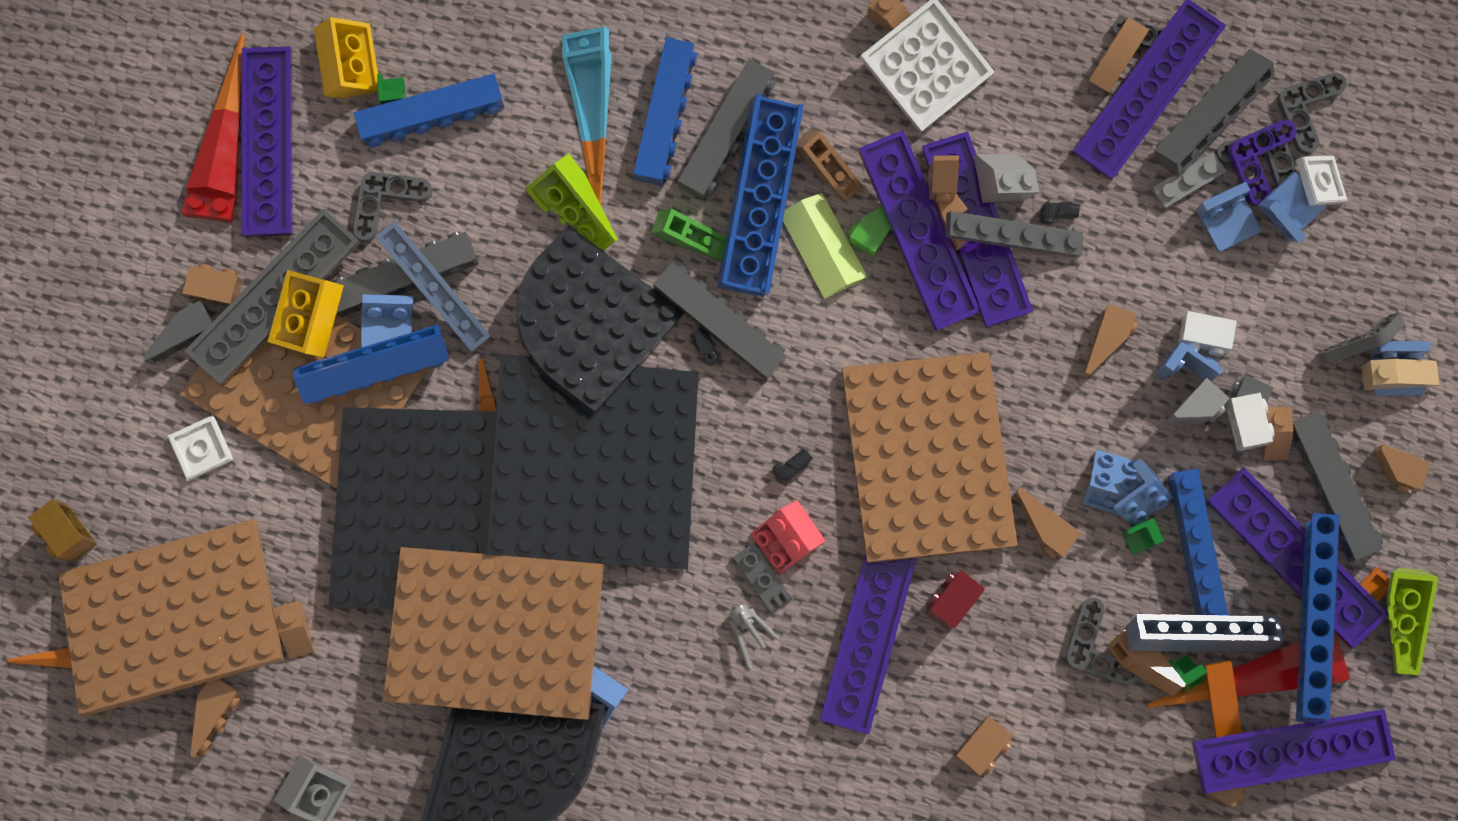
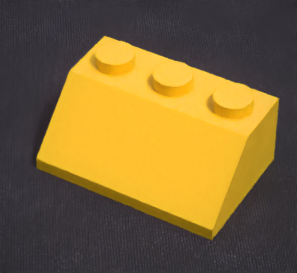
M329 17L316 26L314 34L324 96L343 99L377 93L378 70L370 24Z
M287 270L268 342L302 353L324 357L344 285Z

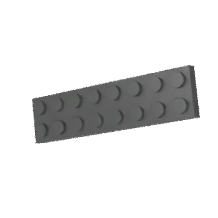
M323 208L184 352L223 386L269 338L287 270L325 280L360 244V241Z

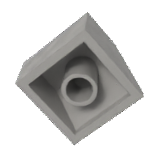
M976 154L974 156L983 203L1021 202L1039 193L1035 169L1018 154Z
M1206 378L1194 388L1164 421V424L1167 426L1202 425L1208 420L1212 423L1228 408L1224 404L1230 398Z
M299 755L274 801L288 812L309 821H331L353 782L325 766Z

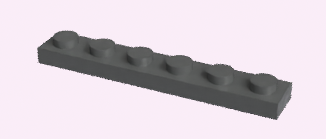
M954 211L946 213V238L1077 258L1081 257L1083 253V232Z

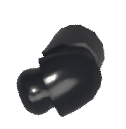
M1048 200L1040 208V222L1052 224L1053 216L1077 219L1080 205L1074 204L1071 201L1049 203Z
M700 327L689 335L692 339V344L700 355L704 356L707 365L713 366L720 361L721 353H717L714 349V343L708 332Z
M801 449L787 460L784 465L776 463L772 468V474L775 475L776 480L790 483L792 482V477L808 468L813 458L807 451Z

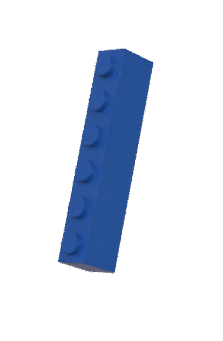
M665 38L633 173L634 180L663 186L664 179L669 180L671 166L668 165L669 157H674L677 143L673 142L675 134H680L682 120H679L680 111L685 112L687 97H684L685 89H690L693 75L689 74L691 66H696L698 52H694V43Z
M494 73L353 113L360 139L364 146L377 147L382 145L385 140L392 139L393 141H398L406 138L407 134L414 132L416 134H424L430 131L432 127L439 126L445 128L451 126L457 120L471 121L482 113L487 115L498 113L500 108H504V103Z
M435 325L295 367L294 381L303 404L318 403L324 398L333 395L342 396L353 389L368 388L376 382H387L406 373L415 374L426 367L441 366L444 362L449 361L448 351L440 327Z
M1197 468L1173 472L1168 476L1171 495L1173 496L1172 501L1195 615L1228 616L1199 470Z

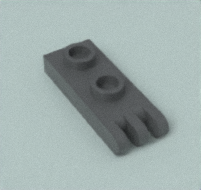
M754 543L733 557L771 614L776 611L770 603L774 600L780 608L784 605L779 598L780 595H783L787 602L792 600Z

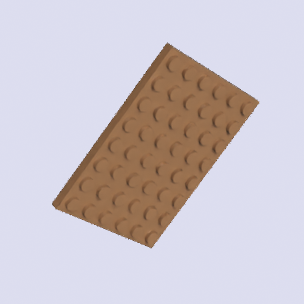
M336 315L324 357L272 344L267 339L223 386L213 379L201 366H198L180 395L337 489L343 407L404 409L428 372V368H423L415 374L406 373L397 376L391 381L376 382L365 389H353L342 396L333 395L324 398L318 403L303 404L294 381L295 367L361 348V329Z
M989 352L842 367L866 562L876 563L1016 548L1018 543Z
M255 519L58 573L78 713L81 717L284 661L273 611L274 606L259 528Z
M401 547L383 701L589 720L604 565Z

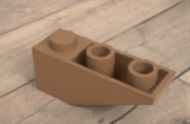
M1126 631L1116 636L1107 646L1123 668L1172 697L1185 686V683L1167 661L1162 651H1129Z
M221 678L206 682L197 696L190 756L193 758H200L201 755L205 756L213 745L211 739L215 733H221L227 724L225 718L230 711L234 712L241 703L242 699L239 697L242 692Z

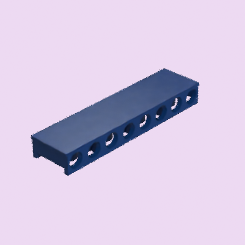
M756 94L751 99L717 281V287L761 297L770 293L804 108L803 104L796 105L762 97L761 94Z
M1312 513V522L1306 521L1296 722L1324 725L1330 721L1339 514Z

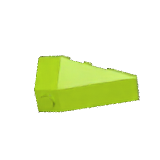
M569 153L555 162L525 188L542 210L547 213L551 209L560 216L558 222L564 226L567 223L571 224L580 234L604 251L618 240L585 173Z
M1398 568L1391 572L1387 604L1394 671L1397 674L1420 675L1439 577L1419 569Z

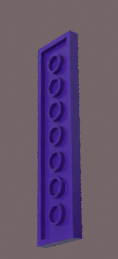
M1185 0L1072 153L1112 181L1227 25L1193 1Z
M290 46L242 48V236L293 235L292 49Z
M904 130L857 149L934 331L980 312L951 240L946 238V229L934 200H929L928 186Z
M968 131L922 146L921 149L928 169L934 156L959 155L956 194L967 207V214L1000 219L994 202H982L974 159L976 152ZM970 241L958 249L972 292L980 308L985 328L1032 314L1033 309L1010 247Z
M1243 467L1207 503L1302 599L1305 528ZM1337 561L1334 632L1350 649H1354L1389 613Z
M865 554L819 721L869 735L917 558L867 563Z
M1385 709L1330 718V721L1324 725L1300 723L1192 742L1202 794L1396 760Z

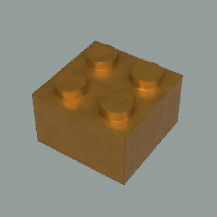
M51 499L28 517L32 523L30 526L31 530L38 538L43 537L47 543L45 548L53 558L58 557L62 561L67 560L73 563L97 545L69 505L58 500Z

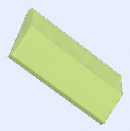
M823 193L803 199L784 211L783 223L824 299L868 278Z

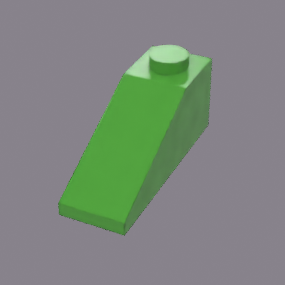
M882 207L863 216L859 223L855 221L848 231V234L851 235L849 243L873 258L891 232Z
M673 209L658 212L651 234L676 246L718 261L722 260L726 236Z

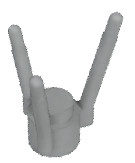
M743 604L729 613L732 619L729 624L734 630L748 670H751L752 666L739 627L741 630L748 628L761 649H765L766 645L752 625L754 620L773 639H777V635L756 614L753 608L749 609L746 604Z

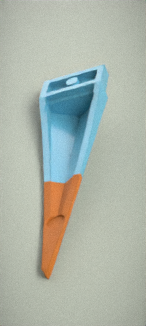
M606 27L562 35L563 62L578 121L588 181L600 205L602 200L612 56L609 53V29Z

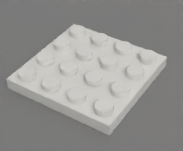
M938 0L928 1L860 56V59L919 132H922L994 73L991 66Z

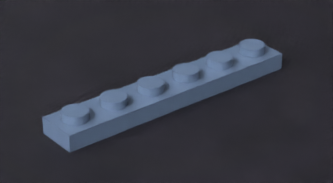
M395 220L375 236L471 352L491 336Z

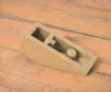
M1383 359L1370 360L1361 366L1364 390L1440 385L1437 361Z

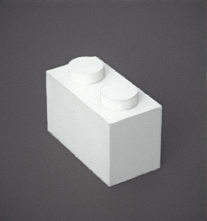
M1187 311L1182 318L1178 344L1180 342L1190 343L1198 351L1199 349L1209 350L1210 355L1223 356L1232 350L1237 321Z
M1261 393L1231 398L1225 403L1228 407L1227 413L1237 451L1266 446L1273 442L1274 429L1272 424L1268 423L1266 416L1268 406L1266 400L1262 399Z

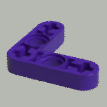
M1282 120L1233 141L1228 147V155L1240 184L1246 182L1249 187V184L1259 181L1258 185L1249 187L1250 191L1245 196L1248 203L1252 206L1258 207V204L1271 193L1257 155L1289 142L1295 137L1296 126L1290 120ZM1282 127L1288 128V132L1285 135L1274 137L1272 134L1282 130ZM1260 134H1264L1268 140L1264 148L1258 146L1256 141ZM1250 144L1251 149L1243 151L1242 155L1236 154L1235 150L1239 147ZM1247 166H1251L1255 170V176L1251 180L1244 176V170ZM1257 191L1263 192V196H1261L1260 199L1254 198V195L1257 194Z

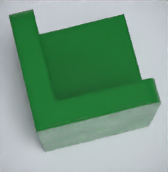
M382 73L377 74L378 95L381 105L406 98L404 78L384 79Z
M1154 518L1122 532L1132 555L1164 541Z
M1188 656L1183 657L1177 662H1174L1173 659L1168 661L1185 683V686L1181 689L1184 694L1206 680L1207 671L1202 664L1196 667Z

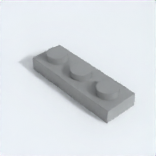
M1212 152L1193 163L1180 177L1174 174L1152 187L1151 191L1165 210L1224 175L1227 171L1215 153Z

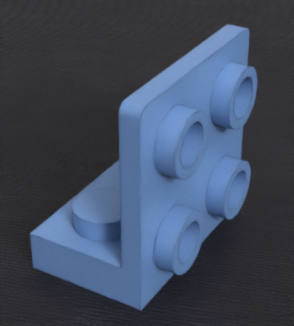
M1295 172L1289 175L1258 204L1288 241L1300 243L1307 237L1301 230L1325 208L1324 205L1309 206L1302 179Z
M1246 182L1202 202L1196 209L1218 252L1245 241L1262 231L1244 198L1250 191Z
M362 294L361 347L411 333L413 296Z
M1389 341L1371 349L1372 360H1423L1422 356L1431 351L1430 341ZM1425 387L1374 390L1375 396H1422L1425 394Z
M1180 342L1169 353L1155 375L1163 380L1168 375L1172 377L1182 366H1185L1203 380L1207 378L1212 382L1223 370L1219 368V364L1210 357L1205 358L1199 354L1198 349L1194 345Z
M1096 450L1090 482L1083 495L1082 505L1119 515L1113 506L1141 486V483L1135 477V474L1138 472L1132 465L1136 461Z
M1141 458L1132 464L1138 472L1135 474V477L1141 483V486L1113 506L1115 511L1132 527L1145 522L1148 516L1164 508L1173 499V496L1160 478Z

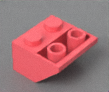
M798 500L777 511L750 533L778 574H781L826 542Z

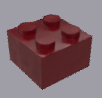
M962 570L957 574L952 572L941 585L944 589L941 594L938 592L934 594L926 604V607L929 609L926 615L949 633L958 626L985 590L982 585Z

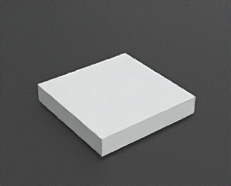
M1307 156L1296 159L1309 206L1341 204L1347 201L1334 156Z
M214 415L167 436L187 481L234 461Z

